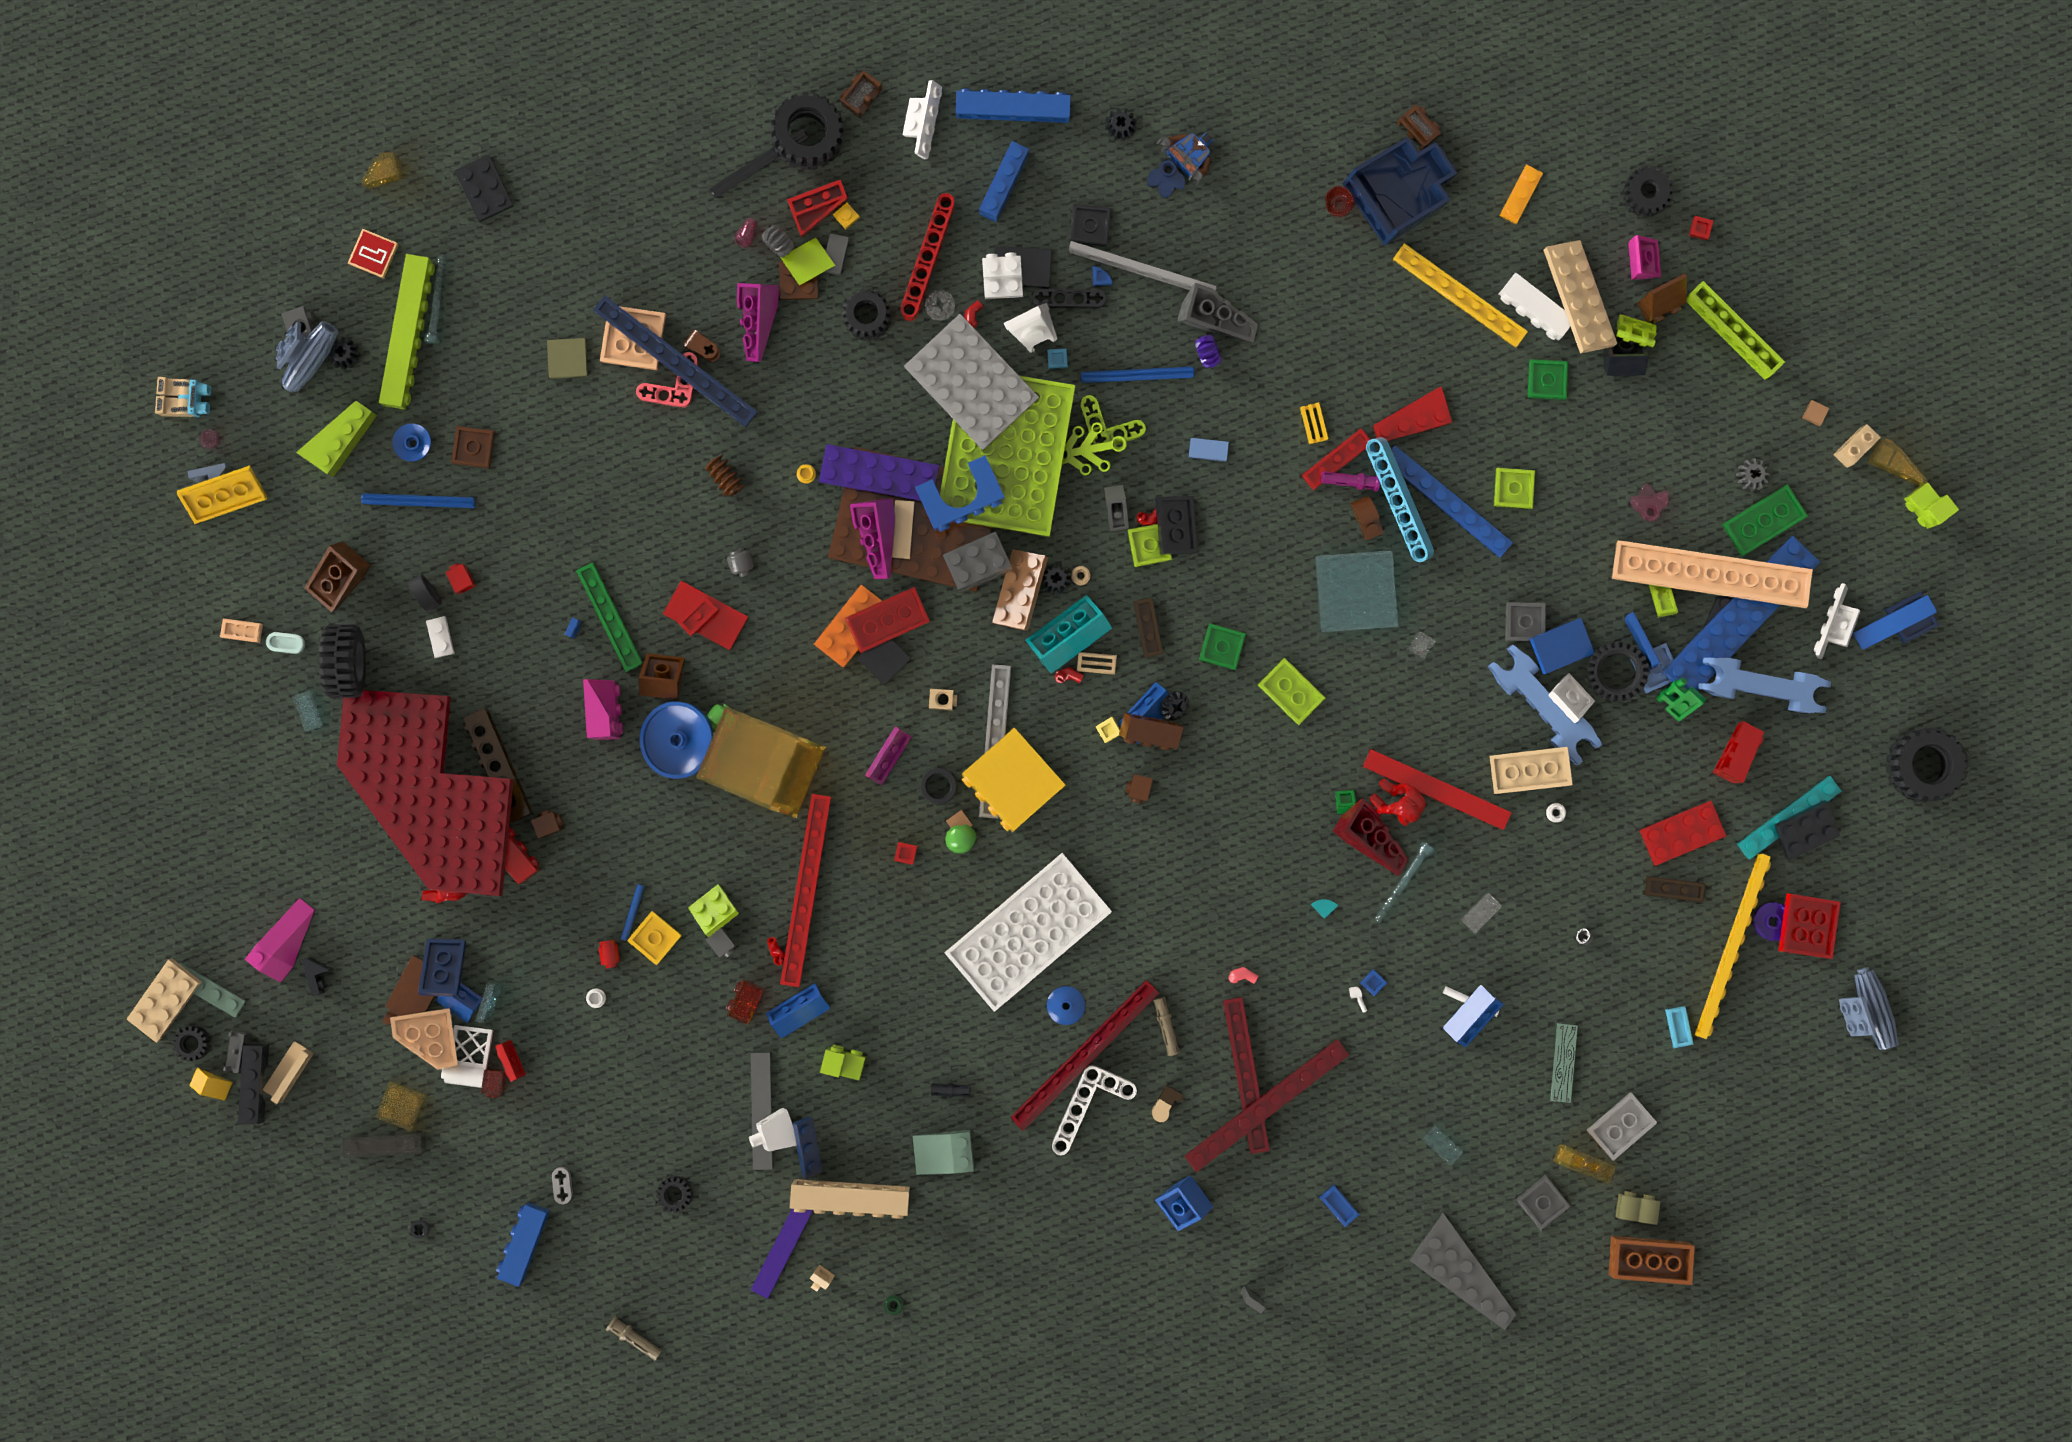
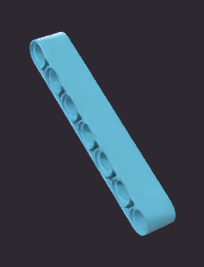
M1383 437L1371 439L1366 444L1367 453L1410 554L1416 562L1428 560L1433 556L1434 549L1390 445ZM1376 442L1380 445L1379 451L1375 449ZM1383 460H1385L1388 464L1387 469H1385L1382 465ZM1391 477L1395 480V486L1390 484ZM1398 495H1400L1403 499L1402 504H1400L1397 500ZM1405 513L1410 515V521L1405 519ZM1413 530H1415L1418 533L1417 539H1415L1412 535ZM1420 548L1425 550V557L1420 554Z

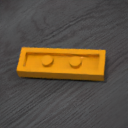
M1526 164L1499 216L1517 224L1543 173Z

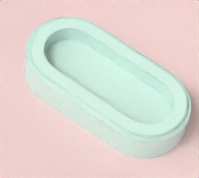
M273 632L266 639L267 647L275 652L298 654L304 650L306 645L304 638L296 634Z

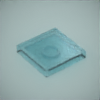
M497 981L487 983L475 1021L483 1023L492 1020L502 983Z

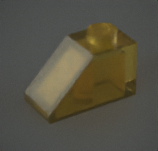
M384 152L379 157L374 158L361 181L362 185L368 190L404 179L397 156L393 152Z

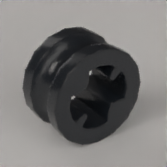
M418 1220L412 1224L410 1231L413 1237L420 1239L429 1233L430 1227L425 1220ZM417 1224L418 1226H424L423 1234L421 1232H416V1230L418 1229L416 1227Z

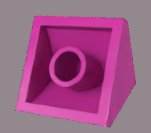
M1639 235L1634 236L1628 242L1632 280L1661 278L1658 240Z

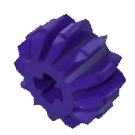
M1204 335L1196 340L1195 346L1205 368H1212L1221 363L1220 351L1212 335Z

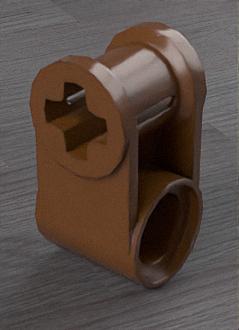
M694 329L683 344L686 349L692 350L694 354L709 362H716L721 356V352L716 344ZM708 350H711V351L713 350L714 353H713V354H711V353L708 354L707 351H708Z

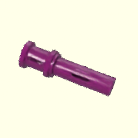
M1322 471L1321 483L1353 486L1358 490L1371 489L1374 492H1378L1380 487L1377 475L1367 476L1364 473L1350 475Z

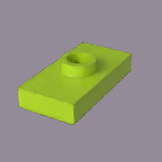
M1649 585L1658 618L1677 614L1678 609L1672 589Z

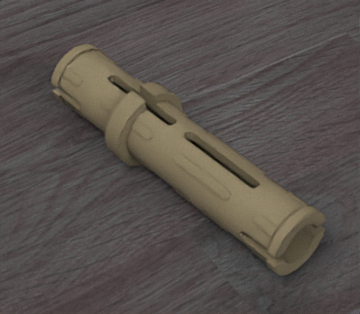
M1156 998L1153 1000L1157 1011L1156 1019L1161 1026L1168 1056L1179 1054L1180 1051L1171 1021L1172 1015L1169 1013L1166 998Z

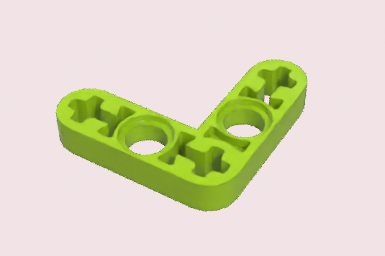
M1087 395L1081 400V409L1089 433L1091 431L1089 421L1094 417L1098 418L1103 425L1104 431L1100 435L1102 438H1106L1104 442L1112 441L1114 438L1113 433L1116 430L1124 432L1126 441H1131L1144 435L1146 430L1145 424L1140 420L1130 421L1106 429L1096 398ZM1086 400L1095 403L1092 405L1093 412L1097 410L1098 413L1086 415V413H1090L1089 408L1084 407ZM1135 424L1138 427H1142L1139 434L1133 431L1130 432L1131 437H1127L1125 427L1128 426V430L1133 429ZM1100 426L1094 428L1095 431H1099L1101 429ZM1096 436V438L1092 442L1093 445L1099 444L1095 442L1096 440H1098V436ZM1117 440L1116 445L1121 444L1123 442L1121 440Z

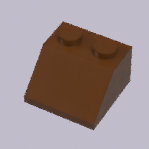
M647 653L639 676V695L678 700L685 658Z

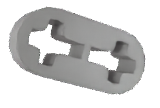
M558 1167L552 1173L554 1199L559 1204H566L573 1197L571 1173L566 1167ZM560 1171L566 1174V1177L563 1178V1184H561V1179L556 1176ZM561 1187H564V1193H568L565 1200L559 1197V1194L562 1192Z

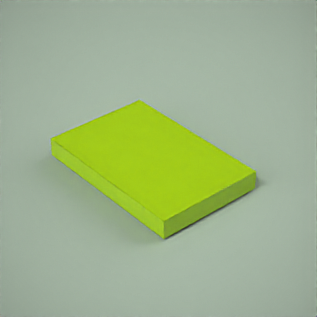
M1285 658L1258 684L1298 725L1325 699Z

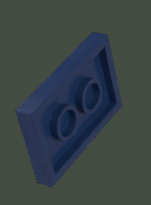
M426 939L418 989L420 996L459 995L466 950L465 940Z

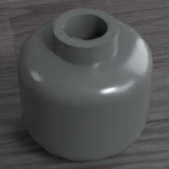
M744 548L730 551L727 563L731 573L734 575L739 574V577L751 574L750 570L755 565L750 551L744 550Z

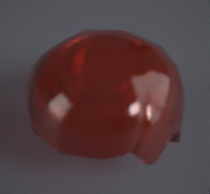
M1333 187L1325 195L1326 209L1334 217L1346 216L1354 207L1353 195L1346 187Z

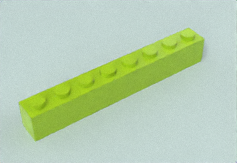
M406 254L379 398V403L386 407L406 410V406L411 402L409 390L414 385L413 368H416L418 364L416 352L421 347L419 335L425 325L423 314L428 309L426 297L431 292L430 275H433L435 271V265L428 257Z

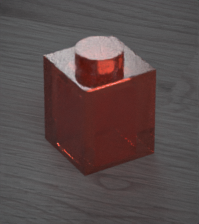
M485 1069L481 1093L486 1094V1097L498 1098V1095L504 1094L506 1083L505 1070Z

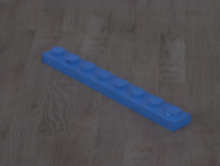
M1394 446L1391 449L1402 476L1408 483L1499 558L1513 543L1398 447Z

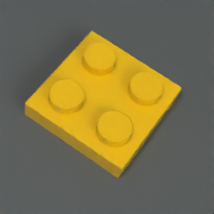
M651 911L627 941L655 965H658L682 935L658 914Z

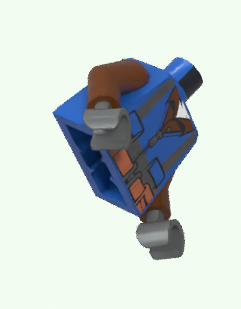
M1194 133L1189 135L1180 134L1168 138L1161 137L1156 143L1157 145H1163L1162 152L1167 149L1166 155L1189 177V180H1197L1195 185H1198L1201 179L1208 173L1211 163V151L1207 146L1213 142L1212 137L1208 133H1205L1200 138Z

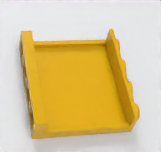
M1015 728L962 773L964 784L968 788L972 786L976 791L975 796L981 802L985 801L989 805L987 809L994 817L998 816L1002 820L1000 824L1006 831L1011 830L1012 832L1065 786L1062 780Z

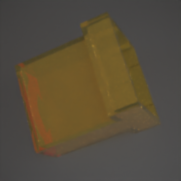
M725 706L696 778L767 809L797 818L825 747Z

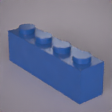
M1013 141L1011 142L979 208L980 215L995 222L998 221L1029 157L1028 148Z
M529 1202L521 1206L517 1215L520 1218L518 1224H515L511 1230L512 1240L510 1243H507L503 1252L506 1256L504 1261H500L496 1272L499 1273L497 1279L517 1287L523 1284L550 1210Z

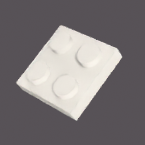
M1570 673L1565 675L1549 693L1553 702L1574 723L1579 721L1595 702Z

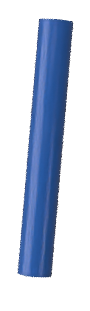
M637 884L621 940L627 941L630 937L644 891V885Z

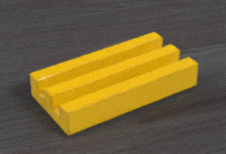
M1319 402L1300 407L1309 444L1328 440ZM1313 408H1316L1323 435V437L1321 438L1319 435ZM1305 410H1309L1316 439H1312Z

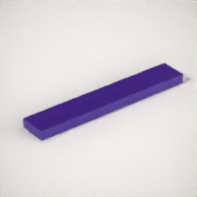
M794 1209L791 1210L751 1291L768 1299L813 1210L806 1209V1212H794Z

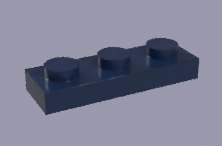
M806 1117L793 1123L801 1173L805 1179L822 1173L813 1118Z

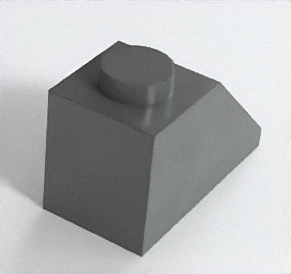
M1123 485L1105 487L1104 492L1110 532L1129 529Z

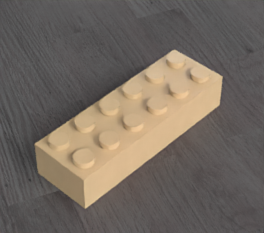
M794 1179L791 1184L790 1208L794 1209V1212H806L807 1209L814 1210V1213L824 1214L825 1211H833L835 1215H845V1212H853L854 1216H864V1213H870L873 1217H884V1214L892 1215V1218L902 1219L903 1216L908 1215L910 1187Z

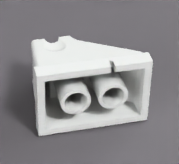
M1047 303L1039 305L1004 323L1006 329L1030 353L1035 351L1034 345L1047 339H1050L1052 342L1057 340Z

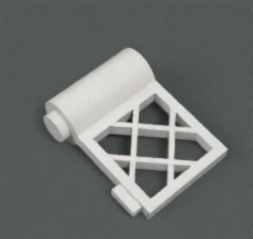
M454 1025L455 1049L457 1051L461 1048L467 1057L457 1061V1067L442 1069L441 1078L448 1084L484 1088L487 1079L493 1030ZM458 1030H465L470 1036L462 1044L457 1038ZM480 1033H488L487 1042L480 1046L474 1037ZM473 1040L478 1048L469 1054L464 1045ZM478 1051H481L484 1055L483 1064L475 1063L472 1059V1056Z

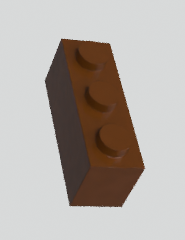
M1124 713L1119 735L1127 743L1135 744L1137 741L1142 742V745L1147 747L1158 745L1160 749L1170 751L1171 748L1178 749L1184 727L1176 722Z

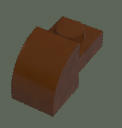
M1369 496L1350 503L1366 541L1384 533L1377 509Z

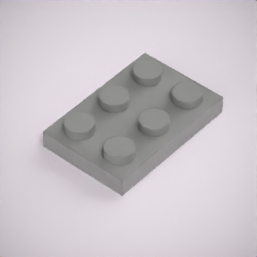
M1629 1093L1590 1126L1587 1132L1611 1160L1614 1161L1657 1122L1636 1097Z

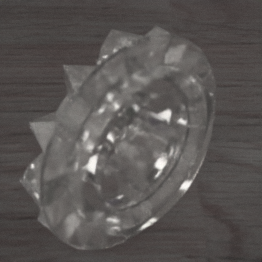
M935 290L928 295L925 301V310L934 320H946L955 310V301L950 293L944 290ZM937 298H939L941 303L945 302L942 309L943 312L938 307H934L937 304Z

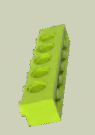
M1704 281L1686 297V302L1764 380L1773 375L1785 363Z

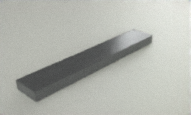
M771 1052L751 1053L752 1135L759 1133L756 1124L772 1114ZM763 1144L752 1147L753 1170L773 1169V1151L765 1150Z

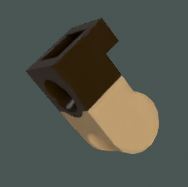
M1166 1085L1152 1109L1153 1118L1158 1122L1166 1121L1174 1101L1181 1102L1184 1095Z

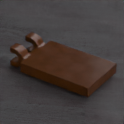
M412 955L385 1005L390 1010L382 1022L387 1025L391 1024V1017L427 1012L435 996H420L418 994L423 960L415 955Z

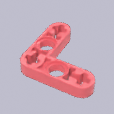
M687 352L683 354L686 358L691 357L694 364L698 366V359L693 353ZM677 376L675 388L642 383L637 387L636 394L639 399L645 402L685 408L692 401L694 388L689 384L683 385L681 378ZM647 387L649 392H654L655 388V399H652L653 395L646 394V397H643L640 391ZM661 391L669 392L667 400L662 401L659 399ZM672 392H675L674 395L678 397H681L682 394H685V397L688 398L687 401L684 400L683 403H681L679 399L674 398V402H671L673 399Z

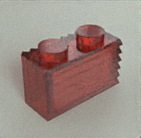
M746 979L742 983L738 982L734 990L737 994L734 1000L730 999L726 1010L729 1011L727 1016L749 1025L766 988Z

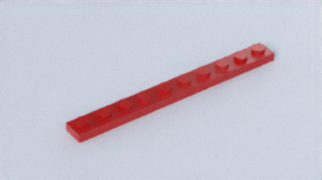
M812 794L781 985L800 987L831 803V797L817 794Z

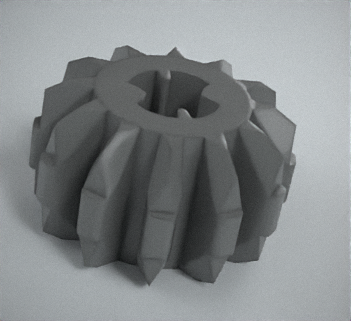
M776 225L768 227L764 231L765 233L762 234L763 241L778 257L784 258L794 248L790 237Z
M1756 458L1751 459V461L1745 460L1743 465L1738 466L1741 472L1736 473V476L1742 478L1738 480V484L1744 482L1743 489L1749 487L1750 491H1755L1756 488L1758 490L1762 489L1763 485L1768 483L1766 478L1770 476V473H1766L1765 470L1769 466L1762 467L1763 461L1760 460L1757 463ZM1754 471L1756 473L1754 476L1756 477L1752 478L1750 472Z

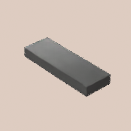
M1244 1286L1241 1294L1245 1303L1262 1314L1265 1306L1261 1297Z

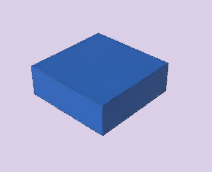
M572 617L564 635L574 639L582 625V621Z
M1372 969L1360 984L1375 996L1387 982Z

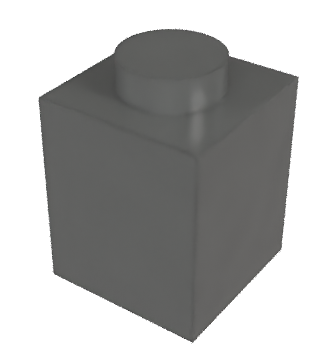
M723 927L706 939L719 958L723 956L727 958L735 952L734 947L737 944Z

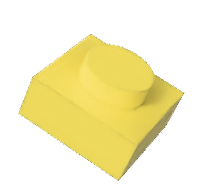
M1114 717L1096 726L1105 743L1120 736V727Z

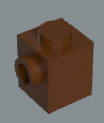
M1133 775L1132 782L1128 781L1126 792L1129 793L1128 797L1132 798L1131 802L1143 804V801H1148L1152 778Z
M550 810L539 813L540 817L531 820L537 838H544L563 830L562 825H564L561 815H557L556 812H550Z

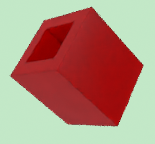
M454 564L449 567V571L445 572L455 593L459 595L476 587L467 566L464 564Z

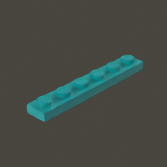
M1831 776L1826 777L1738 842V847L1746 858L1750 860L1779 838L1774 824L1824 800H1831L1842 792Z

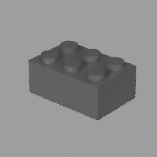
M996 532L943 555L959 593L1012 571L1011 564Z

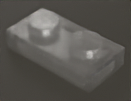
M1486 893L1460 920L1475 934L1502 906L1489 893Z

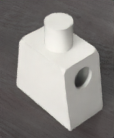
M784 1108L758 1122L756 1126L759 1133L749 1136L752 1147L763 1144L764 1149L767 1151L797 1146L790 1116Z

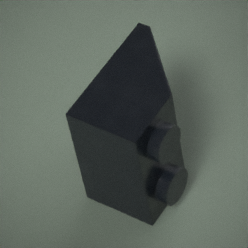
M1615 335L1617 344L1614 347L1603 349L1606 375L1613 377L1645 375L1649 357L1646 347L1639 346V343L1633 341H1623V338L1616 337Z

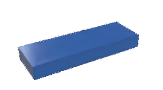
M1632 612L1624 620L1639 649L1642 651L1641 653L1645 655L1650 670L1657 668L1660 661L1635 613Z

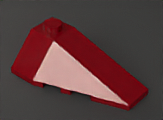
M1360 799L1341 816L1333 832L1347 844L1399 876L1407 864L1408 858L1398 842L1394 841L1388 831L1390 830L1380 820V814L1377 813V810L1364 799Z

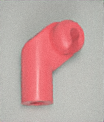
M1245 967L1234 969L1229 975L1231 983H1237L1239 980L1246 979L1254 984L1258 978V975Z

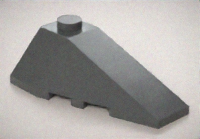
M1194 283L1182 302L1177 322L1253 343L1258 324L1245 313L1232 306L1231 302L1227 299L1225 300L1218 295V292L1213 288Z

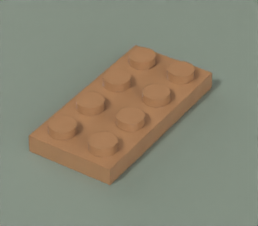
M1012 549L1009 560L1012 571L1005 574L992 623L1028 631L1048 557Z

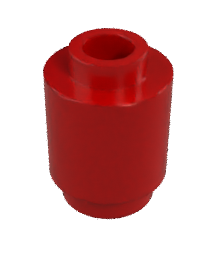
M615 939L599 942L600 947L598 949L601 965H605L606 968L617 967V963L621 961L618 944H615Z

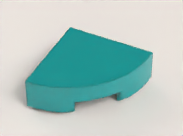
M1326 899L1317 900L1310 904L1324 919L1338 906L1335 902Z

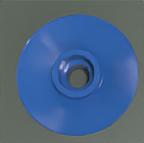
M406 424L395 432L392 442L393 449L405 461H418L428 454L431 447V438L428 431L422 426ZM413 440L417 442L415 447L410 445Z
M1069 986L1059 987L1050 994L1047 1000V1011L1055 1022L1062 1025H1070L1077 1022L1083 1016L1085 1000L1077 989ZM1065 1002L1070 1004L1067 1010L1062 1007Z

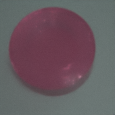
M205 430L200 434L199 441L203 447L214 449L219 445L220 437L213 430Z

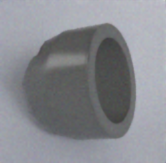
M1587 929L1579 930L1576 935L1577 941L1583 945L1591 944L1594 938L1593 933Z

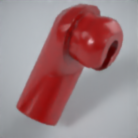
M1070 667L1059 670L1055 674V680L1058 683L1072 679L1080 684L1084 677L1083 674Z
M770 937L767 939L771 956L774 958L773 962L778 966L782 965L785 953L778 946L776 938Z

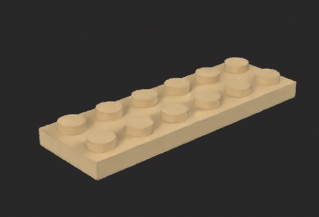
M1581 241L1547 246L1544 249V253L1580 354L1614 347L1617 341Z

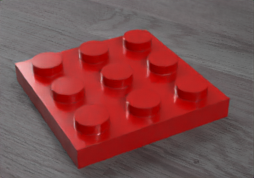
M1786 893L1778 951L1833 959L1841 902Z

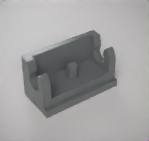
M229 1032L230 1041L226 1066H224L223 1071L241 1073L243 1045L249 1044L251 1033Z

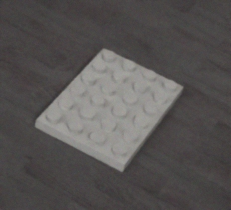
M961 314L953 319L904 365V368L982 450L988 447L1039 399L1033 390Z

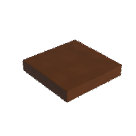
M456 426L451 463L490 469L495 431Z

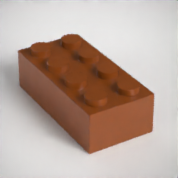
M1611 1236L1608 1275L1614 1279L1692 1285L1695 1246L1684 1241Z

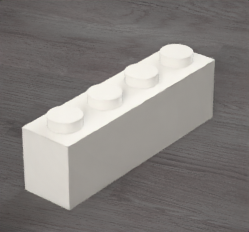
M1517 273L1511 277L1500 291V299L1505 304H1512L1519 315L1523 317L1526 315L1531 319V323L1535 327H1541L1547 331L1546 335L1549 338L1559 341L1570 328L1565 310Z

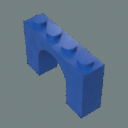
M985 455L968 463L977 484V494L975 499L965 507L954 508L947 505L941 499L933 479L915 487L935 531L943 532L949 529V525L954 522L957 524L963 523L972 514L978 516L984 513V509L989 506L995 508L1003 504L1002 501L1005 500V497Z

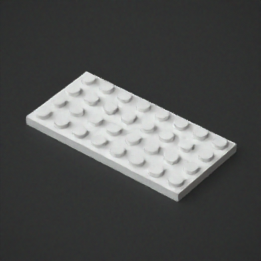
M1061 853L949 948L945 954L995 1012L1112 911L1064 854Z

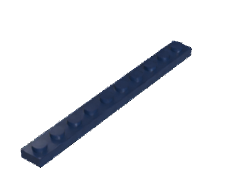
M604 296L593 311L744 427H747L756 416V410L608 297Z

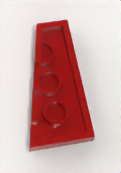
M1442 387L1435 389L1373 425L1376 438L1383 437L1387 441L1451 424L1452 420Z

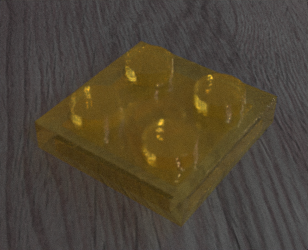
M389 1081L375 1118L408 1131H413L427 1094Z

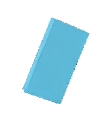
M1686 1006L1667 1009L1666 1015L1673 1048L1694 1045Z

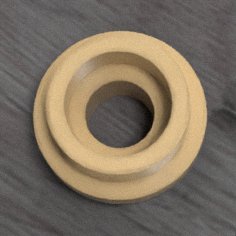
M1084 566L1074 568L1071 577L1072 581L1077 585H1085L1090 580L1089 570ZM1082 572L1084 578L1078 579L1077 574Z

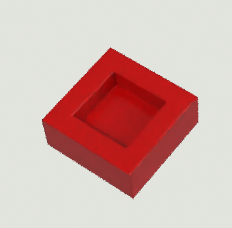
M1694 216L1688 236L1707 241L1710 236L1713 220Z
M898 842L894 861L913 865L917 846Z

